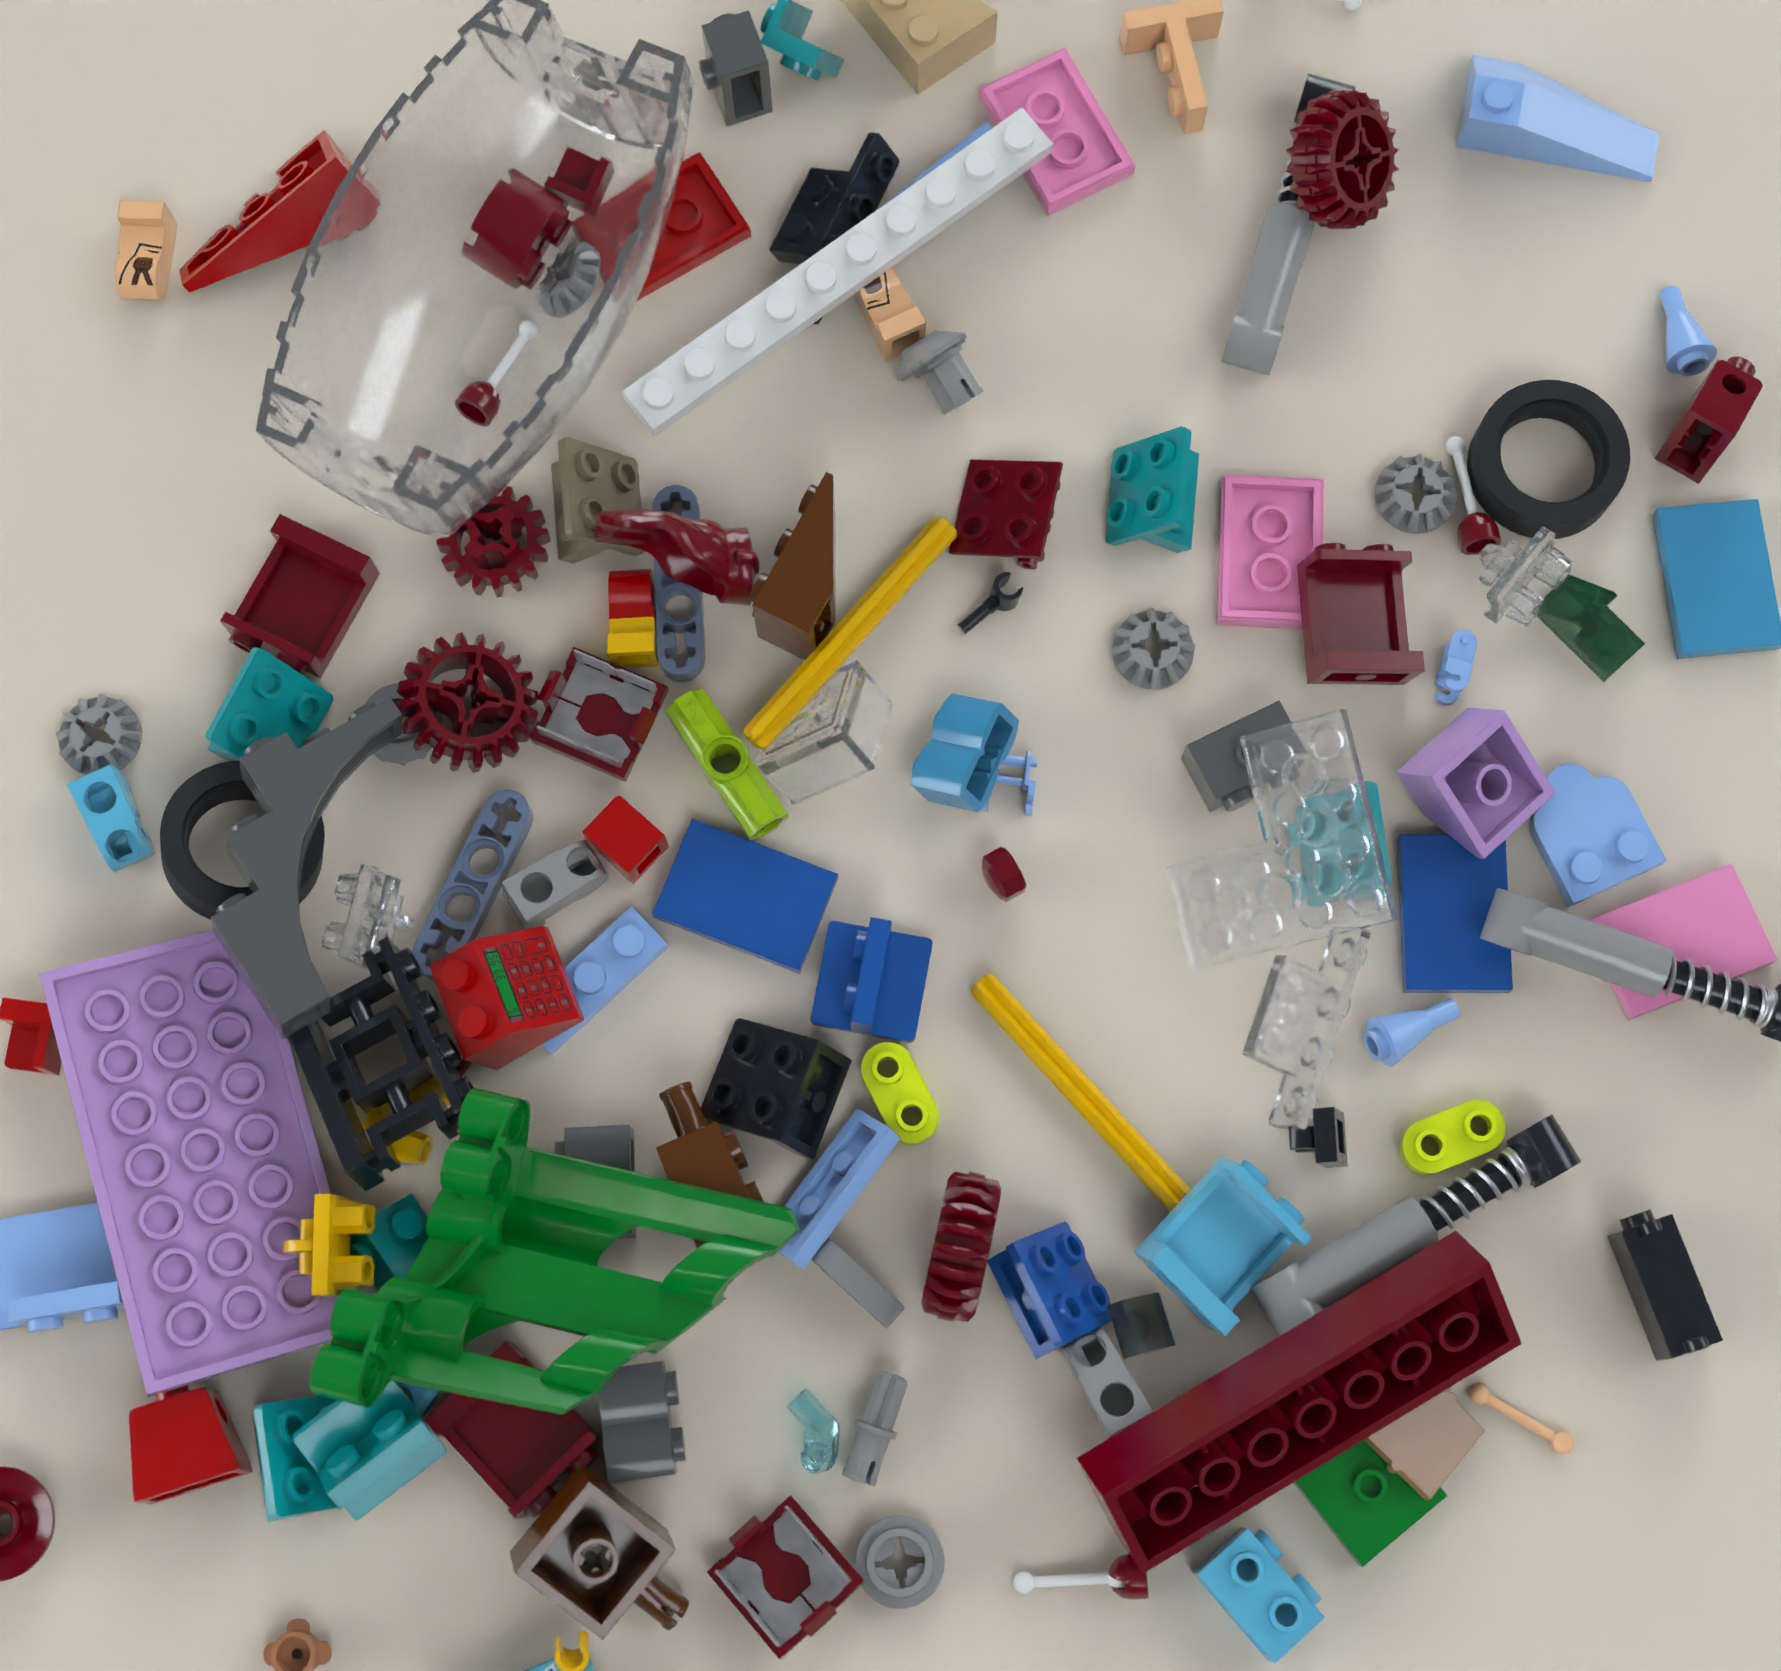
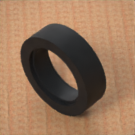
M1537 380L1509 390L1489 408L1470 443L1467 456V471L1475 498L1483 510L1499 525L1528 538L1560 539L1577 534L1594 524L1619 494L1629 471L1630 445L1620 418L1611 406L1597 394L1587 388L1567 381ZM1535 418L1554 419L1571 426L1586 440L1594 457L1595 473L1591 487L1582 495L1563 502H1546L1526 495L1511 482L1503 468L1501 442L1504 434L1516 424Z
M239 761L223 762L210 766L187 779L172 795L161 820V860L166 879L176 896L186 906L209 920L217 914V908L227 899L244 893L246 896L253 893L249 887L225 885L207 876L197 866L189 850V839L194 826L210 809L234 800L257 802L241 777ZM322 815L317 823L304 858L299 904L311 892L321 871L325 839Z

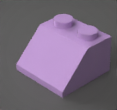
M1467 708L1396 772L1421 813L1479 859H1485L1556 793L1505 710Z

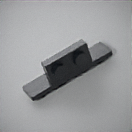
M868 133L849 171L811 167L769 249L779 262L802 264L876 211L899 165V158L879 133ZM821 317L819 320H817L816 322H814L813 324L818 325V324L820 323L822 317Z

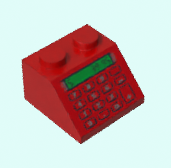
M539 926L472 940L429 966L461 1054L466 1061L498 1070L584 1021L583 1014L548 927Z

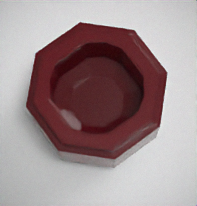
M1001 846L983 856L981 868L984 879L999 899L1008 902L1025 892L1027 884L1022 872L1005 847L1002 848Z

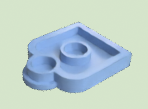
M1576 764L1560 765L1548 774L1546 778L1556 793L1531 816L1529 830L1568 907L1652 870L1667 861L1631 792L1623 782L1609 776L1594 778L1587 769Z

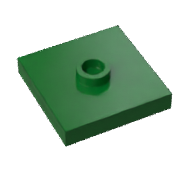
M1364 1440L1294 1482V1485L1361 1567H1364L1447 1497V1494L1440 1487L1430 1500L1425 1501L1397 1472L1394 1474L1390 1473L1387 1470L1388 1463Z

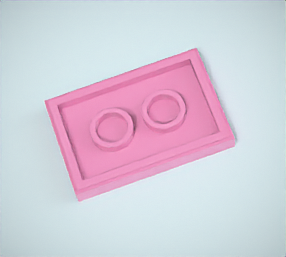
M1066 48L979 88V99L995 126L1023 107L1053 143L1051 154L1023 173L1047 216L1134 175L1135 165Z
M1222 474L1219 507L1217 625L1302 629L1297 564L1310 555L1316 546L1323 544L1324 479Z
M1732 864L1590 919V921L1669 946L1673 949V955L1677 961L1682 962L1685 959H1690L1697 968L1708 965L1712 973L1715 974L1726 971L1730 979L1737 978L1778 960ZM1612 984L1628 1020L1682 999V996L1674 993L1666 996L1664 990H1661L1657 997L1652 998Z

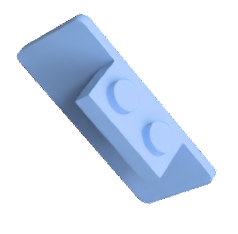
M98 1203L0 1219V1331L28 1326L29 1333L52 1331L63 1328V1320L82 1316L84 1323H98L118 1319V1310L125 1308Z

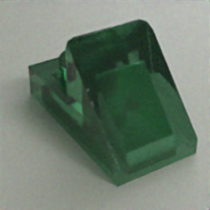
M1568 575L1531 609L1603 682L1607 681L1645 645L1609 608L1618 596L1614 591L1572 575Z

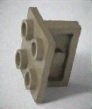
M570 437L559 440V461L551 464L559 560L574 564L609 549L632 556L643 554L645 551L626 545L595 542L594 539L596 514L598 512L641 509L637 461L634 458Z

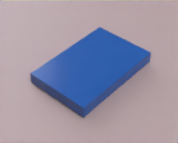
M692 819L652 915L653 918L800 974L839 877L837 873Z
M1400 834L1397 838L1403 993H1510L1513 990L1511 949L1479 939L1496 889L1500 888L1508 891L1506 839L1485 859H1479L1448 834Z

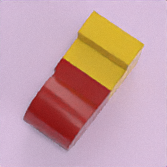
M652 570L609 571V634H607V654L610 662L623 668L659 666Z

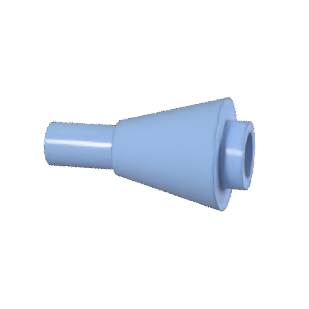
M1666 287L1660 292L1659 296L1667 317V369L1672 373L1683 376L1697 375L1709 367L1710 362L1717 355V349L1690 312L1686 310L1679 287Z
M1447 999L1426 1010L1419 1009L1370 1017L1367 1019L1366 1031L1363 1033L1365 1047L1374 1060H1381L1385 1065L1393 1067L1427 1038L1434 1029L1459 1018L1460 1011L1454 1000Z

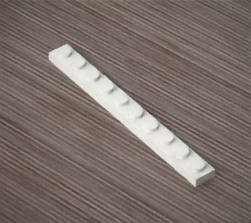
M1021 107L622 391L623 399L655 437L1051 154L1053 143Z

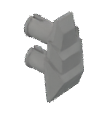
M934 331L901 352L895 376L897 381H904L913 374L917 378L922 376L942 408L944 415L984 391L978 385L959 353L963 349L961 344L967 338L965 333Z

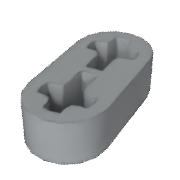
M830 1238L823 1243L811 1259L827 1276L886 1329L905 1309L888 1290Z

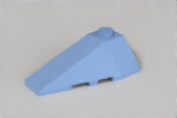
M1473 55L1470 62L1456 147L1651 182L1654 175L1660 133L1522 64Z

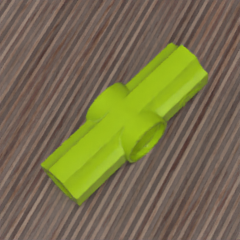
M703 687L694 691H688L677 698L665 710V714L705 772L708 783L717 790L750 841L771 833L789 817L749 757L745 744L734 735ZM723 755H733L741 760L738 768L728 774L717 772L713 765Z

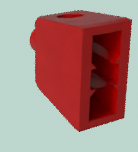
M186 1385L156 1394V1402L130 1410L129 1431L134 1502L152 1505L253 1472L251 1463L218 1390L209 1387L189 1390V1386Z

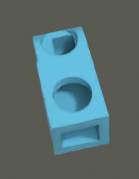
M110 764L67 784L100 853L113 872H117L155 854L151 839L139 818L141 815L132 798L131 788L123 771Z

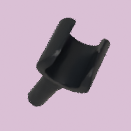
M1010 572L999 574L993 582L989 597L958 624V627L964 634L968 633L996 610L1010 611L1017 606L1024 589L1023 587L1018 589L1013 595H1006L1000 591V588L1009 581Z

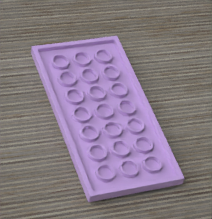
M213 929L39 973L147 1396H153L331 1342L330 1320L337 1298L311 1296L312 1275H299L300 1254L283 1253L284 1241L300 1240L301 1219H314V1194H331L288 1037L284 1040L281 1038L214 935Z

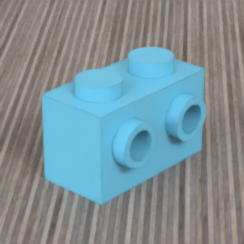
M1240 1527L1194 1569L1192 1573L1268 1661L1275 1664L1325 1618L1315 1606L1321 1600V1597L1301 1574L1297 1573L1291 1579L1277 1562L1283 1556V1553L1263 1530L1259 1529L1253 1535L1248 1528Z

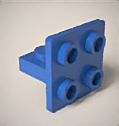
M870 917L869 927L831 921L828 925L810 1018L811 1023L825 1028L908 1043L914 1042L932 951V940L926 937L893 932L892 921Z
M1062 1222L1007 1245L1006 1250L989 1258L987 1261L1035 1359L1115 1320V1315L1110 1307L1109 1295L1103 1285L1097 1281L1085 1258V1249L1081 1240L1072 1232L1067 1222Z

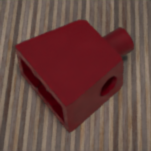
M1738 356L1731 357L1727 361L1717 360L1694 392L1654 459L1699 484L1736 436L1763 387L1761 381L1754 377L1756 372L1754 365L1749 360ZM1701 421L1714 428L1712 434L1703 435L1697 432L1696 427Z

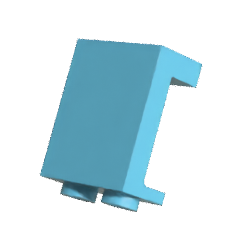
M1221 1157L1133 1253L1206 1327L1227 1336L1240 1321L1232 1310L1252 1289L1251 1287L1257 1284L1292 1244L1297 1243L1306 1246L1312 1237L1300 1225L1305 1220L1303 1215L1284 1198L1280 1197L1276 1201L1264 1188L1269 1181L1259 1169L1247 1160H1243L1240 1164Z

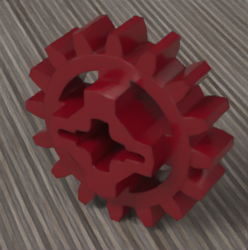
M491 484L485 485L484 496L477 498L470 489L465 491L468 503L462 507L457 503L451 502L448 506L454 516L453 520L440 519L439 521L442 532L447 535L436 540L440 552L446 554L441 559L447 572L455 571L454 578L460 587L472 580V588L475 594L479 596L485 591L486 586H492L497 597H502L504 585L509 583L517 592L523 590L520 578L523 575H527L536 580L539 575L534 562H547L549 558L546 549L540 546L551 542L548 529L541 527L546 523L541 509L532 511L533 503L527 494L516 502L515 493L510 486H506L501 496L495 495ZM523 526L527 530V541L524 550L520 548L517 542L523 534L521 530ZM464 532H466L470 537V542L465 546L466 553L463 556L461 540ZM482 534L496 541L502 538L506 547L501 543L496 544L493 541L485 543Z

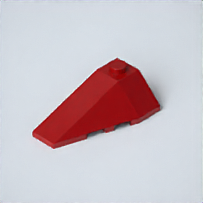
M325 130L292 156L276 172L280 181L270 193L254 194L244 204L246 208L239 217L241 222L235 228L230 224L220 228L179 269L182 286L189 293L335 236L347 226L350 229L356 228L369 217L372 212L371 206L376 203L370 188Z

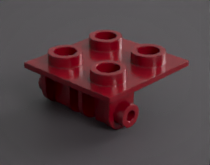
M970 459L954 527L957 535L950 544L948 553L950 555L1018 558L1017 565L1019 567L1029 570L1036 569L1038 562L1043 561L1045 557L1044 548L1047 535L1051 530L1050 521L1054 517L1053 508L1057 491H1059L1061 485L1060 477L1063 463L1053 461Z

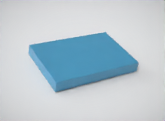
M1758 499L1657 508L1652 515L1677 659L1779 650L1781 648V621Z

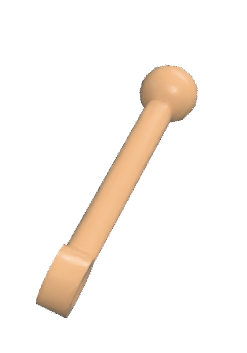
M1475 1383L1470 1387L1469 1398L1474 1404H1487L1550 1442L1552 1450L1556 1453L1567 1454L1573 1449L1574 1439L1569 1433L1565 1431L1554 1432L1491 1395L1489 1388L1483 1383Z

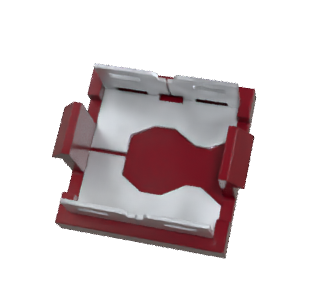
M573 647L565 663L566 668L563 674L557 670L550 671L537 697V700L542 701L546 709L540 722H537L530 740L536 745L626 782L668 694V686Z
M791 1495L763 1522L755 1515L729 1538L734 1549L707 1571L708 1575L779 1660H782L808 1635L812 1637L837 1614L836 1609L865 1583L864 1579Z

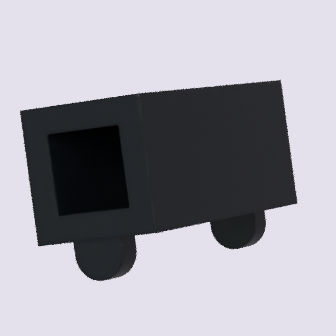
M1651 1209L1620 1219L1623 1230L1608 1235L1607 1238L1656 1361L1673 1359L1723 1341L1673 1214L1655 1219Z

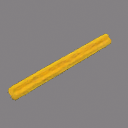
M934 517L747 724L743 734L754 747L766 750L772 745L954 541L957 531L944 517Z
M988 973L978 980L971 989L972 996L1167 1210L1171 1212L1191 1189L994 974Z

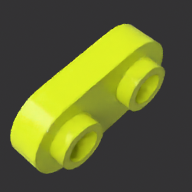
M884 1042L873 1046L867 1051L862 1060L861 1074L863 1082L884 1124L901 1137L899 1143L903 1145L916 1146L925 1143L934 1135L937 1129L939 1113L912 1056L904 1047L896 1043ZM882 1061H894L898 1066L896 1075L890 1078L881 1076L877 1068ZM909 1107H915L922 1113L921 1122L915 1126L905 1124L901 1118L903 1111Z
M1471 1100L1420 1120L1408 1127L1400 1138L1399 1154L1401 1160L1409 1170L1416 1174L1434 1175L1484 1155L1497 1148L1502 1142L1506 1131L1504 1117L1500 1110L1492 1103L1484 1100ZM1473 1117H1479L1486 1122L1487 1132L1484 1136L1476 1135L1471 1130L1470 1123ZM1424 1137H1431L1437 1142L1438 1152L1435 1156H1430L1423 1152L1421 1141Z

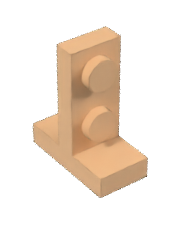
M1185 0L1123 12L1119 37L1123 54L1156 49L1159 70L1162 74L1168 73L1171 87H1168L1167 90L1170 113L1172 117L1179 116L1183 134L1203 131L1208 103L1192 42L1218 37L1224 13L1221 0Z

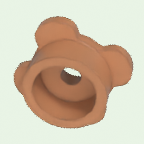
M298 1618L291 1620L287 1624L285 1634L265 1647L263 1658L265 1663L273 1666L275 1671H313L318 1665H324L330 1661L332 1649L328 1642L319 1641L310 1632V1624L307 1620ZM295 1648H300L303 1652L300 1659L293 1657Z

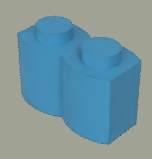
M951 694L934 717L932 739L924 746L913 763L911 786L930 802L978 813L984 807L993 791L997 779L998 766L1005 760L1013 746L1019 720L1002 703Z

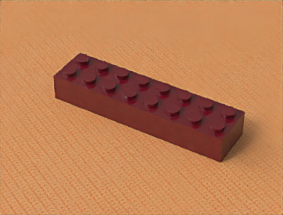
M1454 1231L1076 1459L1116 1536L1140 1572L1144 1574L1521 1345L1522 1342L1490 1262L1457 1231Z

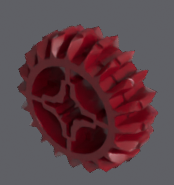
M1356 90L1330 91L1329 94H1321L1317 99L1309 100L1307 110L1298 113L1299 126L1290 129L1294 142L1292 147L1286 149V152L1291 156V166L1286 172L1292 174L1293 183L1289 191L1299 195L1297 208L1309 212V220L1317 222L1320 227H1327L1328 229H1354L1357 226H1364L1369 220L1377 219L1379 209L1387 207L1388 199L1386 193L1395 190L1392 175L1399 170L1394 164V155L1399 149L1393 146L1392 140L1396 129L1387 126L1389 112L1380 110L1379 99H1370L1366 92H1358Z
M461 632L456 634L453 647L442 636L435 640L433 645L434 652L423 646L416 655L418 663L408 662L403 673L407 679L399 681L397 693L404 698L398 701L397 708L402 716L408 717L401 727L403 734L419 733L413 747L415 751L423 750L428 745L432 747L433 751L430 756L432 764H437L441 760L442 755L450 757L449 766L452 772L458 771L462 760H468L469 768L475 773L480 771L483 758L491 767L496 768L500 766L503 760L502 753L510 758L515 757L520 749L518 742H528L532 734L527 725L535 724L538 718V711L530 707L536 704L539 695L538 691L526 688L533 680L532 671L516 672L522 661L520 654L505 659L502 656L505 650L504 642H498L493 650L485 647L486 637L484 634L477 636L474 645H468L467 638ZM466 669L465 676L461 680L455 682L442 680L441 685L431 683L434 678L444 672ZM484 675L493 680L503 694L491 690L484 681ZM470 684L472 687L470 698H472L471 704L474 709H471L465 721L466 708L464 707L462 696H465ZM429 705L433 706V711L445 715L450 720L452 732L436 720ZM494 720L506 723L499 730L491 734L469 737L472 727L479 723L493 724Z
M956 1171L948 1178L921 1300L925 1313L937 1315L938 1319L952 1322L954 1320L968 1322L976 1314L1002 1190L997 1180L985 1178V1175L974 1172L966 1174Z

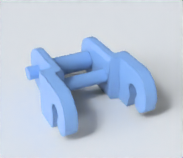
M1459 630L1454 633L1450 642L1444 648L1434 684L1440 689L1449 691V695L1439 692L1435 696V700L1442 705L1453 704L1458 699L1460 691L1464 690L1469 683L1477 639L1468 630Z
M1032 750L1026 752V757L1007 755L1000 764L1023 767V778L999 776L997 774L995 786L997 783L1022 786V790L1027 792L1025 816H1032L1036 781L1029 780L1030 767H1037V760L1031 759ZM989 799L981 811H988Z

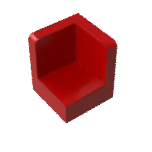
M621 796L614 797L582 831L588 844L633 885L669 847L665 835Z
M2 998L0 1020L12 1025L4 1065L12 1070L59 1076L62 1061L47 1003Z

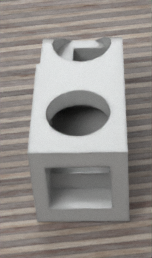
M580 840L558 852L550 853L502 881L503 896L522 927L529 929L545 925L546 919L597 890L605 883L609 875L588 842Z
M1102 1327L1062 1347L1064 1356L1081 1385L1082 1393L1096 1416L1106 1439L1153 1412Z

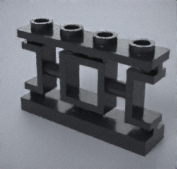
M388 936L378 941L381 951L375 954L371 949L362 954L371 976L330 998L331 1012L321 1017L329 1027L350 1016L355 1027L329 1040L336 1061L333 1058L318 1020L289 1036L343 1169L365 1191L385 1181L382 1174L383 1170L388 1168L392 1172L401 1167L392 1143L434 1120L438 1128L449 1139L458 1136V1120L461 1106L467 1093L474 1088L467 1076L460 1078L455 1064L461 1061L458 1049L447 1032L440 1034L435 1021L442 1018L437 1003L427 989L421 992L416 979L422 976L423 972L415 956L408 947L400 950ZM390 971L412 1017L411 1020L408 1019L396 1004L375 1016L370 1005L396 992L388 974ZM397 1033L409 1062L366 1085L354 1056ZM428 1056L451 1105L450 1108L447 1107L446 1103L435 1092L412 1103L408 1094L409 1090L434 1077L426 1060ZM351 1098L366 1114L387 1102L393 1113L391 1116L366 1129L374 1147L373 1150Z

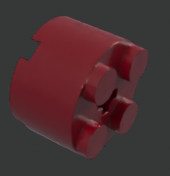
M512 168L508 171L511 183L508 184L500 179L480 208L470 227L471 230L478 233V237L474 246L464 242L461 254L464 258L512 288L518 289L523 285L531 290L545 269L546 264L541 261L550 244L558 247L562 243L572 225V221L568 219L570 211L567 210L568 202L517 169Z

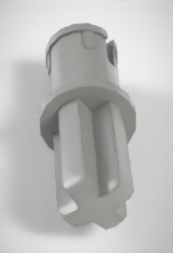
M880 1372L877 1375L863 1419H856L854 1425L858 1427L842 1475L864 1484L866 1482V1484L871 1486L876 1485L880 1466L890 1439H896L897 1433L892 1430L908 1386L907 1380L890 1372Z

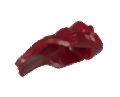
M632 509L602 511L596 514L595 542L626 545L646 551L657 560L661 570L667 577L694 587L703 593L716 596L721 604L743 606L751 604L749 597L754 586L755 575L759 572L760 563L756 553L753 552L752 542L746 527L723 529L720 524L711 520H691L675 513L659 510Z

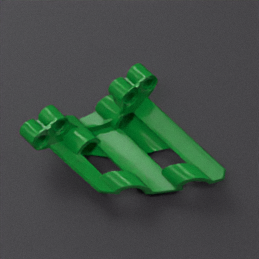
M473 1088L467 1093L461 1106L458 1120L459 1139L458 1141L454 1140L449 1145L443 1157L440 1170L442 1190L433 1203L427 1219L426 1232L429 1237L406 1275L404 1277L397 1275L391 1278L380 1288L376 1295L346 1288L341 1292L331 1314V1342L326 1343L320 1349L312 1366L310 1375L311 1391L319 1396L369 1408L376 1403L389 1382L394 1381L564 1415L604 1390L606 1382L624 1364L643 1352L658 1353L727 1299L724 1297L725 1290L737 1276L761 1259L776 1255L800 1231L792 1208L527 1147L530 1124L529 1102L525 1099ZM640 1226L706 1242L679 1262L664 1278L663 1282L601 1268L597 1264L600 1256L615 1240L628 1231ZM518 1321L584 1336V1338L556 1358L545 1371L463 1350V1346L476 1337Z

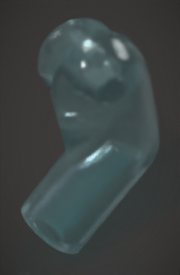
M805 1388L787 1408L806 1427L804 1450L800 1453L801 1465L809 1473L820 1474L831 1469L838 1458L841 1428L831 1413Z

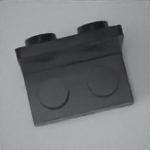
M738 1018L734 1022L701 1106L702 1113L707 1121H717L720 1125L769 1139L796 1155L814 1160L852 1060L818 1039Z

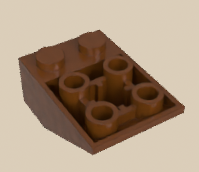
M828 472L825 473L818 487L811 484L806 490L798 512L802 514L794 530L786 528L782 533L774 551V556L778 558L770 574L762 572L759 575L749 597V600L754 602L752 604V617L755 618L757 636L803 660H806L827 637L836 621L835 496L833 475Z

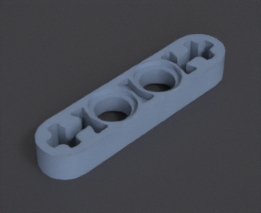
M667 486L659 491L654 498L653 510L668 511L672 508V502L681 501L683 508L688 510L683 511L681 517L691 520L701 519L697 497L685 486ZM654 558L656 638L659 664L666 677L673 681H690L701 673L705 664L703 592L667 577ZM682 595L693 601L694 610L687 618L673 619L665 612L666 604L671 598ZM696 629V632H695V633L689 632V631H692V630ZM675 632L685 633V644L688 654L695 655V657L687 658L685 667H676L675 660L668 658V656H673L677 652Z
M508 789L497 791L485 802L414 943L412 953L420 965L423 975L430 980H434L429 967L431 961L425 953L428 948L437 950L445 938L442 931L436 930L439 923H442L454 933L463 934L460 941H457L450 935L445 945V951L448 954L476 939L502 887V881L506 879L531 829L533 822L532 810L524 796L517 791ZM511 804H516L515 810L521 817L517 823L508 821L501 833L505 841H510L507 847H504L492 837L483 836L486 830H489L496 836L501 826V821L496 815V811L499 808L508 810ZM480 849H493L499 855V864L495 871L488 875L474 873L471 870L470 864L472 856ZM459 895L472 897L476 904L475 913L465 922L452 921L447 914L448 904Z

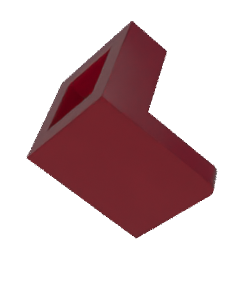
M567 146L554 178L548 176L544 187L566 200L568 206L595 217L615 173L612 160L601 156L598 161Z

